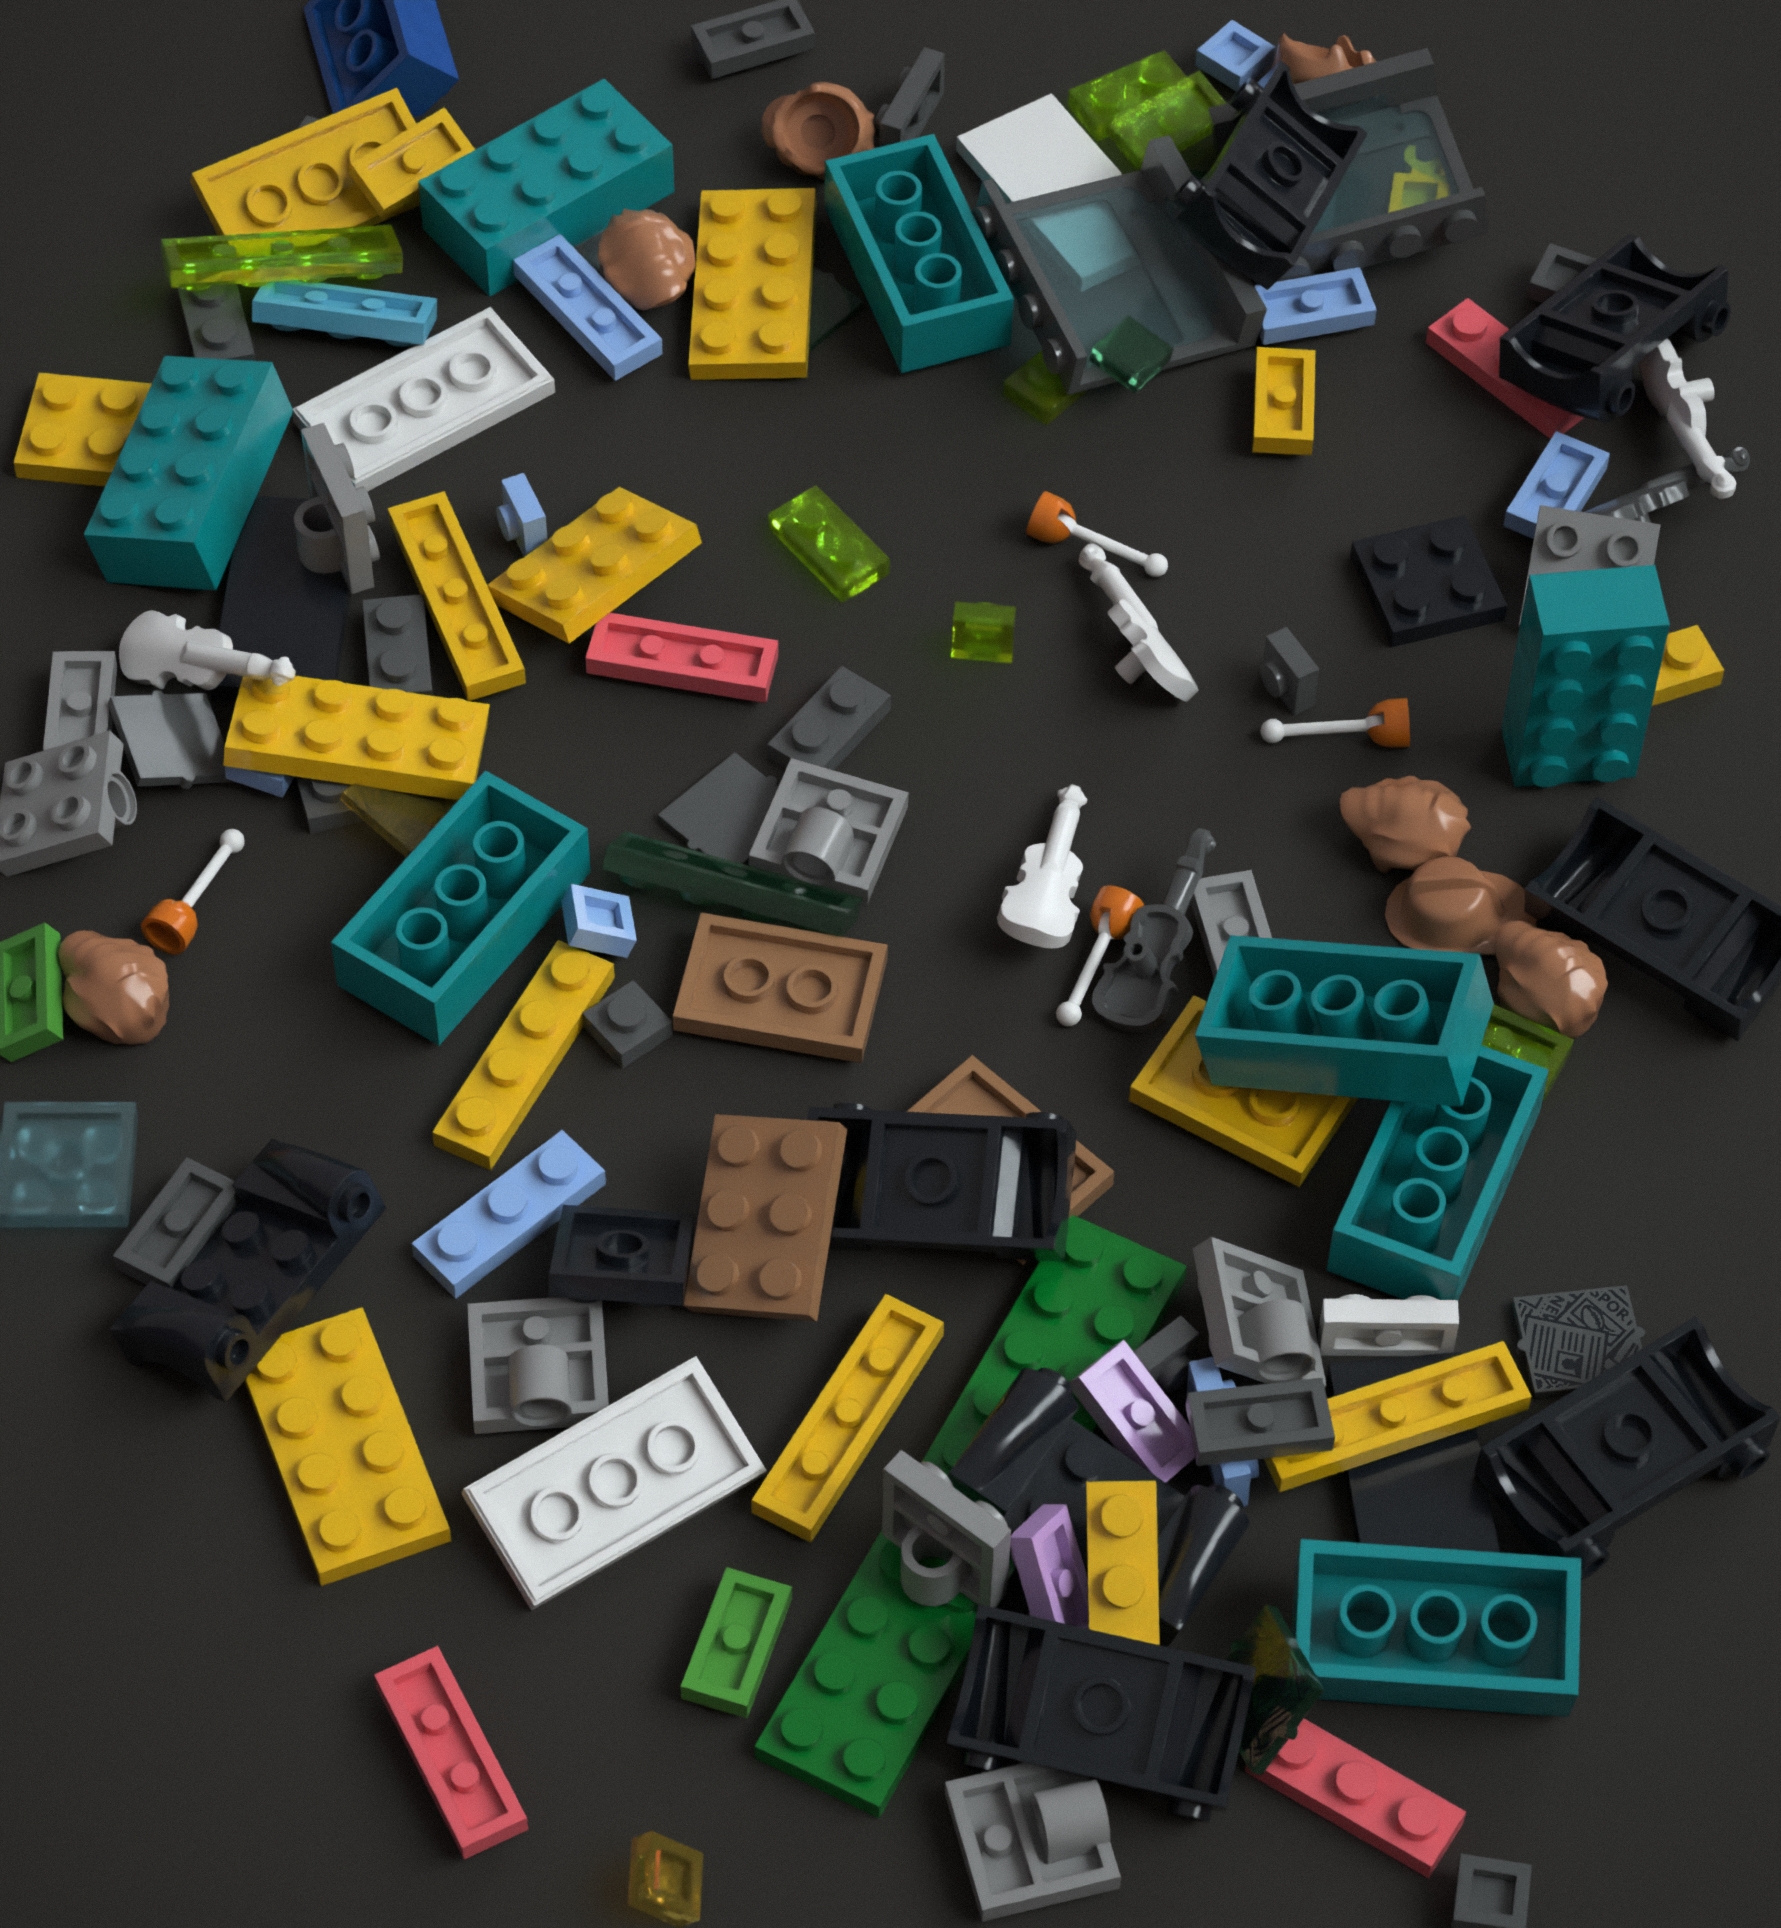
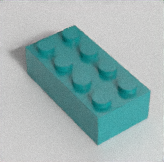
M604 78L418 181L422 227L490 297L519 281L514 276L513 259L559 234L575 249L600 235L608 227L612 215H621L624 209L644 210L674 193L673 145Z
M934 134L825 161L824 208L901 373L1011 345L1014 298Z
M164 356L84 533V537L107 583L203 590L217 589L293 413L292 406L273 362Z
M1655 565L1529 575L1501 726L1514 787L1532 785L1552 787L1568 782L1593 780L1613 782L1622 778L1636 777L1670 627Z
M485 770L331 941L337 986L440 1046L562 906L561 901L570 884L580 885L591 873L588 828Z
M1230 935L1195 1038L1212 1085L1462 1107L1494 1002L1480 954Z
M1481 1045L1462 1107L1391 1101L1333 1229L1327 1271L1403 1300L1416 1295L1432 1296L1438 1300H1459L1540 1113L1549 1070Z
M1300 1539L1294 1568L1291 1655L1297 1664L1295 1668H1298V1671H1296L1297 1677L1301 1678V1683L1303 1678L1307 1681V1683H1303L1300 1693L1301 1698L1569 1717L1579 1693L1581 1558ZM1290 1659L1292 1687L1289 1689V1694L1294 1692L1290 1697L1298 1698L1292 1661ZM1306 1686L1310 1687L1309 1691L1303 1697V1689L1306 1688Z

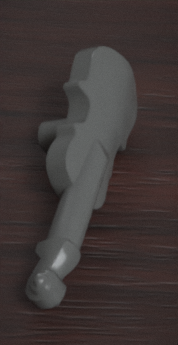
M1743 447L1732 448L1722 456L1725 460L1724 469L1730 474L1747 470L1750 464L1749 453ZM1692 463L1647 481L1638 490L1598 505L1586 511V513L1651 523L1648 516L1649 512L1689 497L1688 490L1708 482L1699 477Z
M1198 828L1188 835L1186 839L1188 843L1185 855L1178 859L1176 871L1162 904L1142 906L1134 913L1130 932L1124 936L1126 945L1123 957L1116 963H1104L1103 965L1105 972L1092 993V1003L1099 1016L1116 1029L1128 1033H1145L1159 1027L1166 1019L1171 997L1178 990L1175 983L1169 980L1173 967L1182 961L1183 951L1193 935L1192 926L1184 915L1199 879L1202 878L1205 855L1216 847V841L1209 830Z

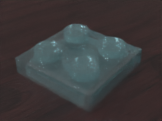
M5 1102L0 1141V1227H128L139 1117L136 1102Z

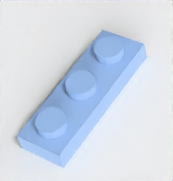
M561 234L513 259L514 276L615 381L663 354L662 338Z
M561 1130L412 1242L413 1257L456 1299L559 1221L563 1205L578 1206L606 1185L605 1170L571 1137Z

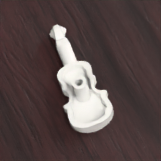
M1666 339L1638 362L1647 397L1656 407L1660 416L1666 418L1682 449H1685L1694 464L1699 477L1711 483L1710 492L1712 495L1720 500L1728 498L1734 494L1737 483L1734 477L1724 469V458L1716 456L1705 437L1707 422L1703 403L1714 399L1713 383L1710 378L1686 382L1682 371V359L1678 358L1670 340Z
M1094 543L1086 545L1080 552L1079 563L1082 567L1092 572L1090 579L1104 590L1114 604L1107 611L1108 615L1118 626L1120 632L1133 645L1132 651L1115 666L1116 671L1125 681L1132 684L1147 670L1167 691L1182 701L1188 702L1199 691L1189 671L1158 631L1156 621L1122 576L1119 568L1105 561V552Z
M153 610L144 612L132 621L120 642L119 662L123 674L138 684H152L159 689H164L168 680L177 677L179 682L187 686L195 684L203 689L211 690L222 682L227 673L255 680L267 681V679H271L274 685L281 686L289 681H293L296 673L288 657L271 660L258 653L233 650L232 640L229 636L216 629H203L199 626L185 630L186 619L177 614L166 616Z
M1073 784L1058 790L1057 796L1059 797L1060 804L1055 810L1046 843L1027 847L1017 875V881L1020 883L1005 887L1002 895L1003 902L997 916L998 925L1005 933L1019 941L1042 948H1060L1065 946L1070 941L1080 912L1071 902L1070 898L1075 896L1083 864L1070 851L1079 822V809L1082 805L1086 804L1087 798L1081 791V788Z

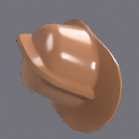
M1447 856L1427 861L1418 867L1412 876L1398 884L1387 899L1385 919L1390 933L1404 947L1409 949L1476 953L1480 955H1495L1494 941L1502 925L1510 921H1523L1536 927L1537 919L1524 912L1525 890L1520 884L1501 874L1480 871L1474 864L1459 857Z

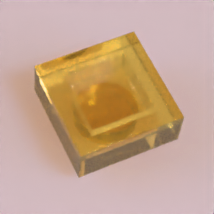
M649 1831L632 1838L628 1906L678 1927L700 1920L703 1853L654 1831Z

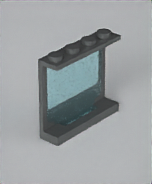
M1428 48L1294 85L1303 102L1318 115L1335 123L1360 126L1368 134L1295 265L1277 282L1358 267L1365 268L1397 258L1410 257L1415 253L1451 243L1464 242L1470 238L1488 233L1485 193L1482 187L1473 189L1437 96L1434 63ZM1229 103L1208 108L1213 144L1217 157L1237 126L1231 121L1236 110Z
M1170 135L1149 140L1141 170L1010 203L1005 202L993 179L982 181L977 205L972 209V213L1007 285L1010 286L1018 301L1019 314L1024 326L1029 330L1033 329L1042 346V355L1048 371L1058 376L1067 395L1256 345L1267 308L1251 279L1234 270L1203 248L1173 219L1178 208L1171 203V200L1192 174Z

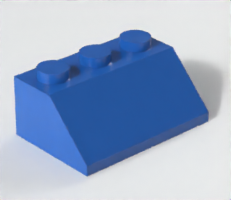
M310 0L303 7L333 114L397 88L412 117L421 116L441 97L445 96L452 86L459 81L435 0Z

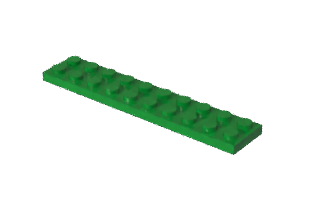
M1072 1215L1068 1220L1064 1262L1040 1261L922 1461H928L936 1465L948 1475L1022 1369L1030 1368L1038 1371L1039 1368H1049L1058 1372L1070 1382L1111 1347L1125 1340L1132 1351L1136 1350L1154 1336L1186 1279L1187 1266ZM1072 1391V1396L1078 1403V1409L1072 1419L1097 1436L1101 1428ZM882 1530L754 1746L755 1759L878 1819L967 1665L978 1605L961 1592L948 1603L935 1607L922 1606L912 1601L903 1591L900 1582L901 1548L883 1536ZM1011 1546L1007 1593L1018 1575V1570L1012 1561ZM927 1557L918 1561L920 1565L926 1568H938L946 1564L945 1561L935 1557ZM1004 1598L1002 1599V1601H1001L995 1608H998V1609H999V1607H1000L1001 1603L1003 1602Z

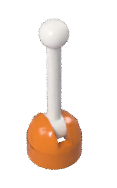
M1043 492L1030 517L1026 535L1039 541L1056 544L1065 541L1073 535L1144 566L1146 573L1152 577H1160L1168 569L1167 559L1161 554L1153 553L1146 555L1078 525L1071 504L1050 492Z
M1396 698L1379 702L1370 709L1365 719L1282 724L1277 719H1269L1262 724L1260 732L1266 742L1277 743L1284 736L1366 731L1370 738L1380 746L1388 748L1410 747L1407 698Z
M228 829L221 834L220 848L181 901L172 899L162 900L149 911L141 923V931L154 947L165 953L178 955L183 953L190 944L198 927L196 912L192 907L230 854L238 853L244 847L245 839L239 830Z
M1111 885L1103 886L1099 889L1090 912L1092 928L1099 936L1069 1000L1061 1003L1057 1008L1056 1017L1062 1025L1071 1027L1080 1021L1082 1012L1079 1006L1110 940L1124 939V936L1130 932L1134 913L1142 906H1145L1142 900L1132 892Z

